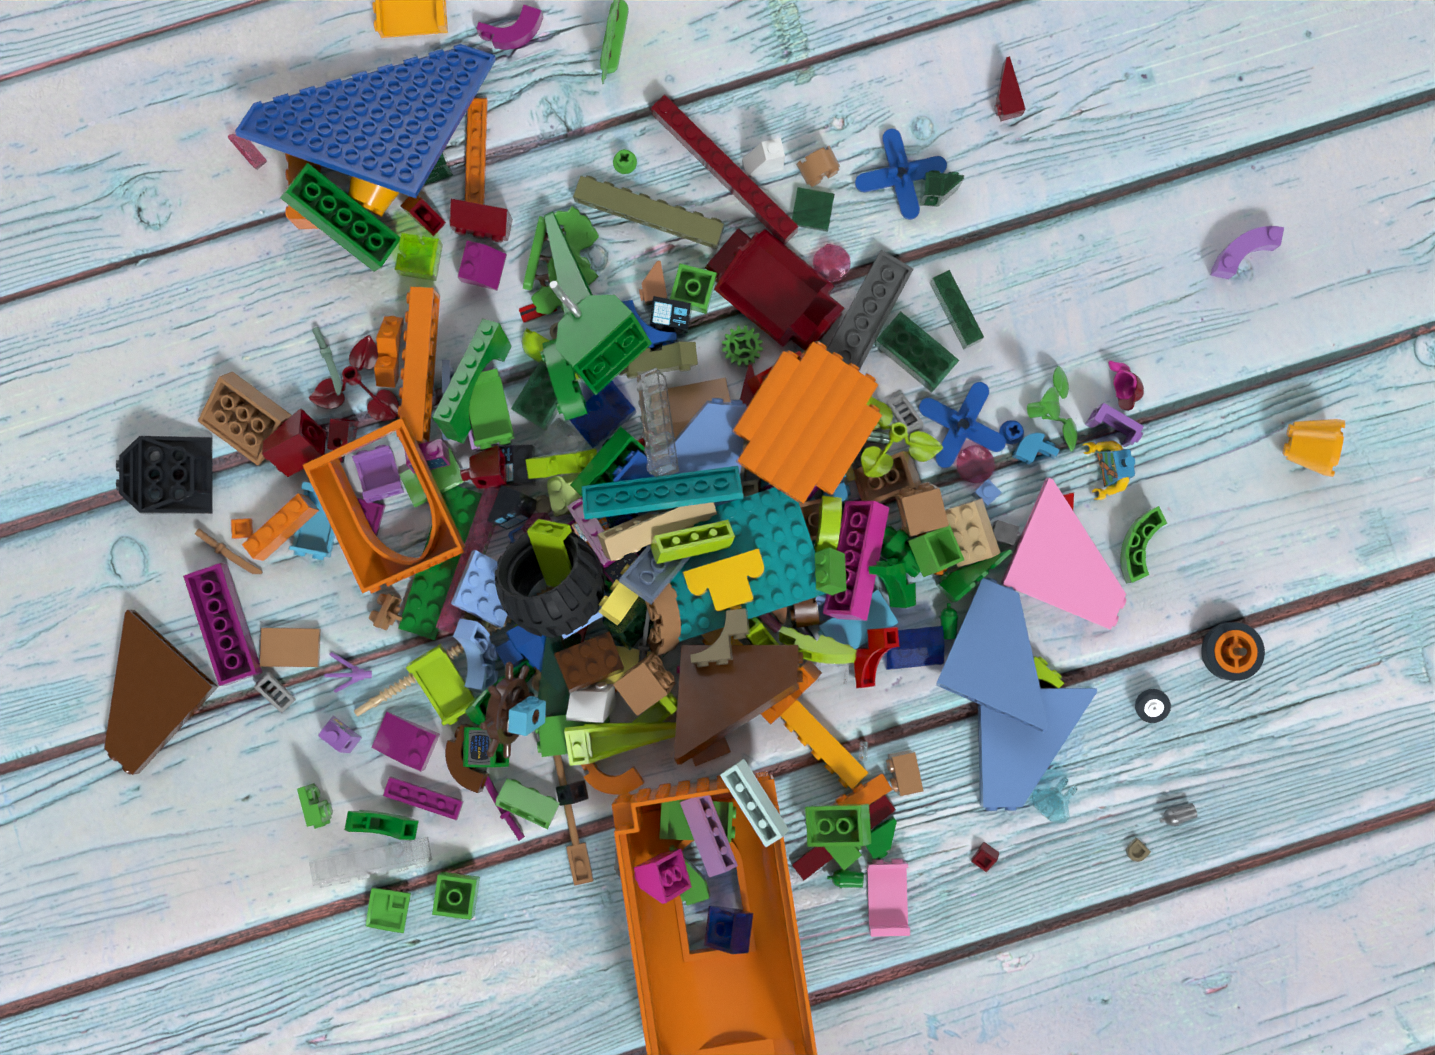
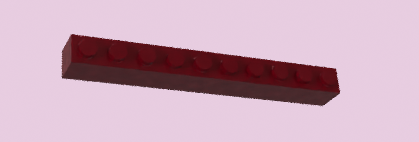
M665 94L651 107L652 115L779 241L785 245L798 232L799 226Z

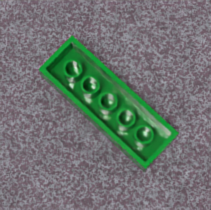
M309 163L299 171L280 196V199L373 272L383 266L402 239Z

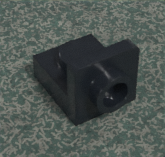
M585 780L556 787L560 806L575 804L589 799Z

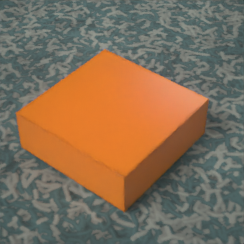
M251 518L231 519L232 539L249 538L253 535Z

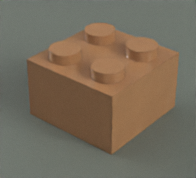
M912 750L888 754L889 759L886 760L888 771L893 776L890 779L892 790L900 796L923 792L916 753Z

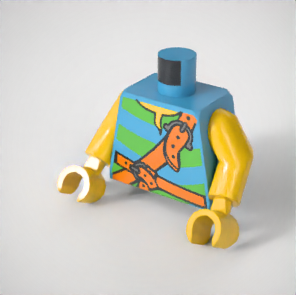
M1104 441L1097 444L1094 442L1084 443L1082 446L1088 445L1090 448L1089 451L1083 452L1084 454L1094 453L1098 450L1097 455L1104 487H1106V489H1093L1092 493L1099 492V496L1094 499L1103 500L1107 494L1110 496L1124 491L1130 479L1135 476V459L1131 456V451L1123 449L1116 441Z

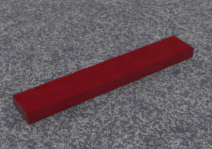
M885 794L869 805L870 829L896 811ZM813 847L795 861L792 866L804 881L832 860L833 857L825 847Z

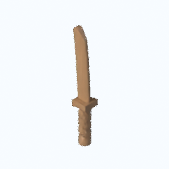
M200 528L195 532L196 536L215 549V553L222 554L252 574L263 573L262 570L227 549L224 543H218Z

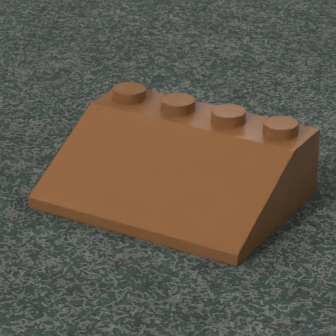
M232 371L219 376L198 422L258 466L265 459L262 455L263 441L292 415Z
M726 377L651 391L661 447H667L675 440L707 400L712 401V398H721L723 402H731Z

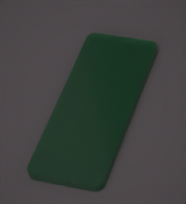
M573 633L565 639L562 635L556 638L546 637L538 691V699L546 701L545 715L559 716L567 714L570 693L554 654L581 643V635L579 633Z

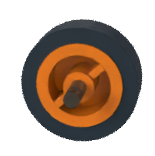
M1230 622L1219 624L1206 634L1202 643L1201 654L1205 666L1213 675L1224 680L1241 681L1252 677L1261 668L1265 657V647L1260 635L1252 627L1243 623Z

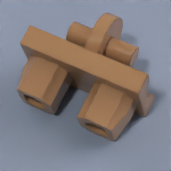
M380 594L377 599V603L382 605L380 611L373 610L369 615V619L374 623L373 626L387 630L389 625L393 626L395 620L401 621L403 617L398 615L401 609L399 605L402 599L390 594Z

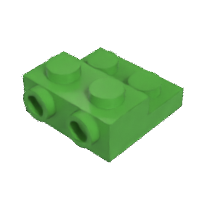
M315 783L297 788L306 826L313 825L314 829L330 824L331 815L333 814L332 806L327 800L319 802L320 791L318 787H315Z

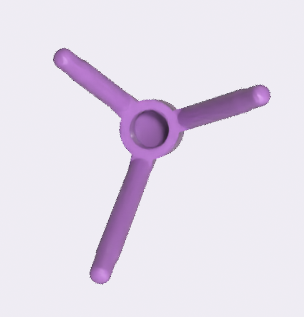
M332 652L329 654L352 669V673L324 674V677L330 678L352 677L351 680L334 689L335 693L359 680L372 678V671L359 669V667L352 665Z

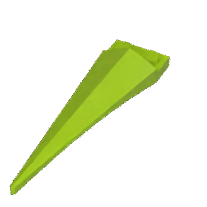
M676 722L598 723L567 727L564 733L570 766L590 764L628 750L674 738Z

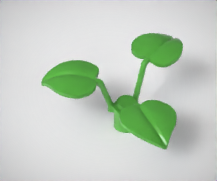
M1057 366L1053 373L1054 387H1050L1046 391L1040 402L1029 403L1027 405V413L1030 418L1042 417L1043 420L1049 419L1062 422L1064 424L1062 427L1064 438L1070 448V452H1073L1077 442L1075 422L1072 418L1067 420L1059 418V396L1062 399L1067 397L1069 383L1063 369Z

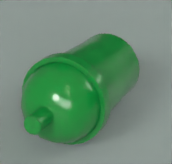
M947 603V608H944L939 615L941 639H956L959 615H957L954 608H951V603Z
M840 869L834 871L832 876H827V880H832V883L841 889L863 888L864 872Z

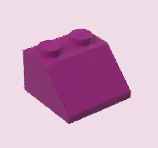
M467 240L458 273L459 280L463 283L498 291L507 254L487 245Z

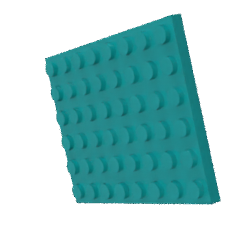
M775 487L744 497L743 499L716 506V515L711 516L707 521H700L694 524L693 527L729 520L735 538L730 548L692 556L670 582L671 587L677 593L676 601L681 620V636L678 637L680 642L723 628L726 621V611L730 610L729 608L718 612L714 607L709 589L702 596L693 595L689 591L683 572L759 548L764 564V573L759 578L747 577L754 599L752 602L741 605V609L748 611V619L827 594L816 589L815 550L800 505Z

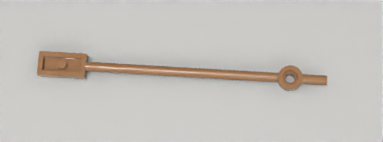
M535 667L536 675L532 679V686L536 691L540 692L541 700L546 701L545 717H551L553 714L547 691L550 689L551 684ZM540 679H544L546 681V684L544 686H541L539 684ZM561 755L553 756L559 785H567ZM572 804L564 805L572 845L567 846L566 849L574 886L593 882L594 878L586 842H579Z

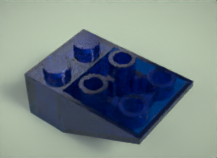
M611 381L597 395L594 394L586 402L587 414L569 419V421L588 444L594 448L637 412L614 382Z

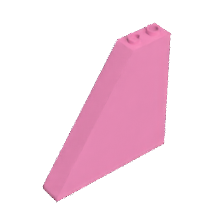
M1046 477L1001 584L1013 587V589L1111 630L1112 626L1115 627L1118 622L1119 616L1117 614L1119 610L1125 606L1127 600L1125 598L1126 593L1054 480Z

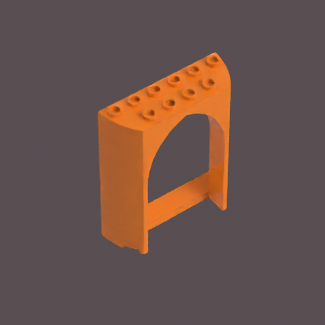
M400 418L303 465L362 594L370 591L371 594L381 590L380 585L386 583L388 587L464 553L463 548L466 546L407 418ZM394 432H397L431 509V536L425 551L419 558L401 555L388 548L379 540L371 529L339 461V458Z

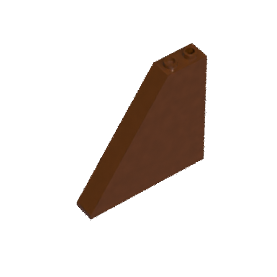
M127 610L124 615L104 749L108 752V757L113 761H118L122 765L123 771L130 775L139 774L218 688L208 676L135 610Z
M681 645L674 760L677 765H682L799 689V682H803V671L800 670V664H803V652H800L799 646L731 645L733 660H728V664L716 665V662H709V666L697 667V664L691 663V654L702 652L712 645Z

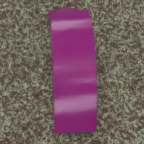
M523 4L521 14L513 25L506 28H498L478 22L476 30L483 40H492L495 49L510 50L519 48L527 44L537 34L543 20L542 10Z

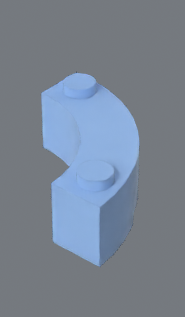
M459 619L453 637L461 643L467 657L468 672L465 687L476 693H482L489 686L497 682L498 671H495V660L498 658L495 645L491 644L490 634L480 623Z

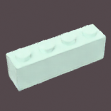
M745 759L728 768L720 775L765 847L779 840L789 831V828Z

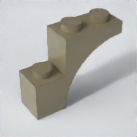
M746 609L726 611L725 626L720 637L708 649L691 654V663L697 664V667L709 666V662H716V665L728 664V660H733L731 636L734 639L746 638L745 635L750 634L748 611Z

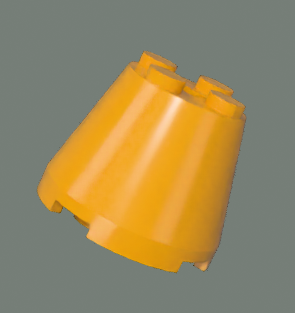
M351 176L348 196L366 210L368 209L373 214L382 217L399 192Z
M1345 420L1296 421L1293 422V425L1288 424L1286 435L1289 437V441L1284 443L1282 454L1286 456V460L1324 476L1333 477L1335 471L1332 468L1338 465L1342 451L1344 436L1341 428H1345Z

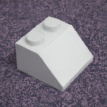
M599 682L570 693L566 720L604 722L617 706L614 685Z

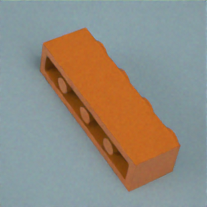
M298 493L249 537L242 546L253 559L264 561L311 519L319 509L309 496Z

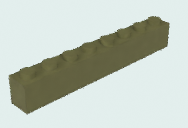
M580 176L573 195L576 203L714 249L718 248L724 230V223H721L720 219L714 217L709 219L696 211H693V213L688 212L682 206H670L664 200H652L646 194H634L628 188H616L610 182H598L592 176Z

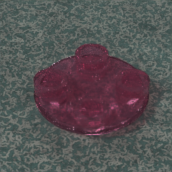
M826 244L820 248L813 258V268L829 282L844 278L849 272L851 265L850 256L846 250L832 244Z
M969 446L962 450L957 458L958 473L963 480L970 483L984 482L992 475L995 468L993 455L982 446Z

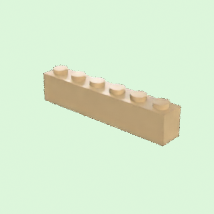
M714 502L653 510L599 533L598 537L604 555L609 560L616 561L622 559L626 554L638 552L642 547L651 545L655 535L691 528L700 521L709 520L717 512Z

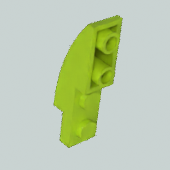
M782 626L779 631V642L786 645H798L800 652H803V659L826 664L854 663L856 660V649L848 644L839 643L832 637L820 635L817 641L812 636L798 633L790 627Z

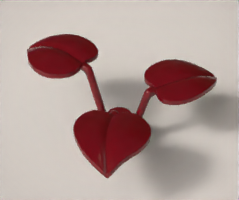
M370 335L361 339L350 352L349 362L351 366L344 368L342 372L343 385L341 394H336L332 378H328L320 382L309 396V400L315 405L325 409H335L345 401V396L342 392L346 390V383L352 386L359 384L373 398L367 405L368 413L373 419L385 421L395 419L398 416L399 403L391 391L382 389L375 396L361 382L362 377L358 371H362L363 368L367 370L373 369L378 358L377 345Z

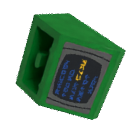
M464 727L463 767H509V758H504L503 744L500 743L494 756H487L486 752L491 743L487 729Z

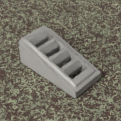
M903 393L887 402L897 422L906 425L908 436L923 428V421ZM903 401V405L899 406L898 408L894 407L895 405ZM906 408L908 409V410L905 411L904 413L899 414V412H901L902 410H904V409H906ZM909 415L912 416L911 418L907 419L906 421L903 420L904 418L908 417Z
M269 671L254 685V688L281 713L296 700ZM270 680L271 683L264 689L262 686ZM275 685L277 688L269 694L268 691ZM281 691L282 694L275 700L273 697ZM286 696L288 699L280 705L279 702Z

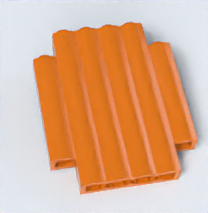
M819 341L817 343L812 342L807 350L800 356V361L797 359L798 355L790 350L788 352L783 351L732 430L733 433L748 442L736 463L800 504H804L814 486H817L829 495H833L882 417V414L879 413V408L872 404L866 405L878 386L875 382L876 379L869 374L863 375L860 373V368L852 363L846 364L842 361L843 357L836 352L831 354L826 350L827 347Z

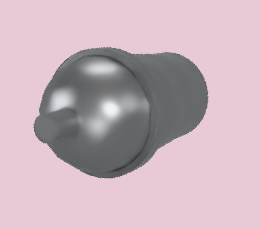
M1193 803L1169 807L1164 812L1163 818L1159 820L1176 827L1181 823L1197 818V811Z

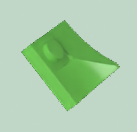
M372 887L365 926L404 933L411 893Z

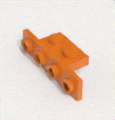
M879 774L864 785L860 783L855 786L848 795L843 794L839 796L832 805H870L884 794L892 791V788L884 775Z

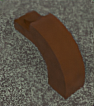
M461 724L456 729L454 735L456 740H447L445 749L446 764L450 774L457 783L470 791L480 793L483 792L489 773L475 767H463L464 727L473 726Z

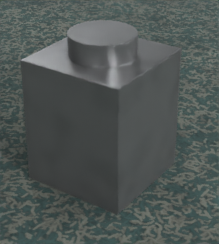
M999 520L994 521L992 529L998 543L1008 546L1018 543L1021 532H1018L1019 526Z

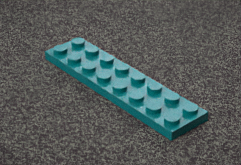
M731 466L582 486L584 519H593L743 499L739 467Z

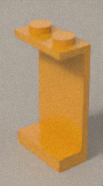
M375 0L372 3L377 19L374 20V29L381 38L448 33L446 0Z

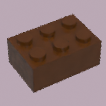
M610 632L554 654L569 693L624 671L623 663Z

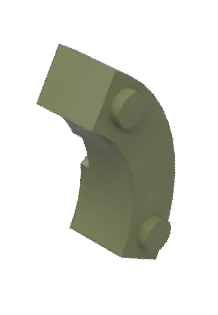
M677 342L662 346V348L653 349L652 352L651 348H647L619 373V376H627L628 379L638 378V375L676 370L689 371L692 366L698 365L696 342Z

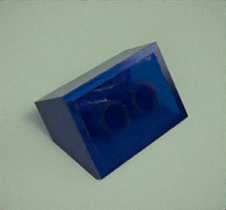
M943 626L898 630L899 647L892 648L885 653L886 670L944 664L945 649Z

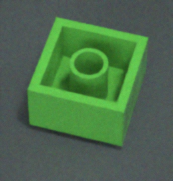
M679 263L670 299L691 303L693 311L707 314L716 282V272Z
M449 872L439 873L432 915L471 920L475 916L480 877Z

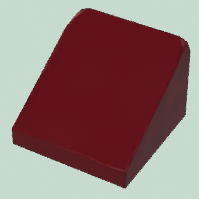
M983 842L971 859V862L987 873L997 862L999 852Z

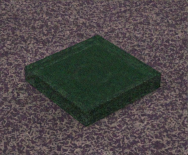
M798 187L792 220L799 227L828 232L835 194Z

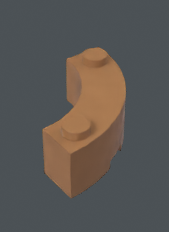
M670 583L652 604L645 601L650 619L654 621V628L650 629L647 644H650V650L655 656H660L674 650L679 643L678 637L681 636V620L676 601L677 593Z

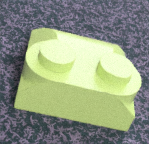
M581 472L547 479L550 504L555 517L571 514L567 506L582 497L570 486Z

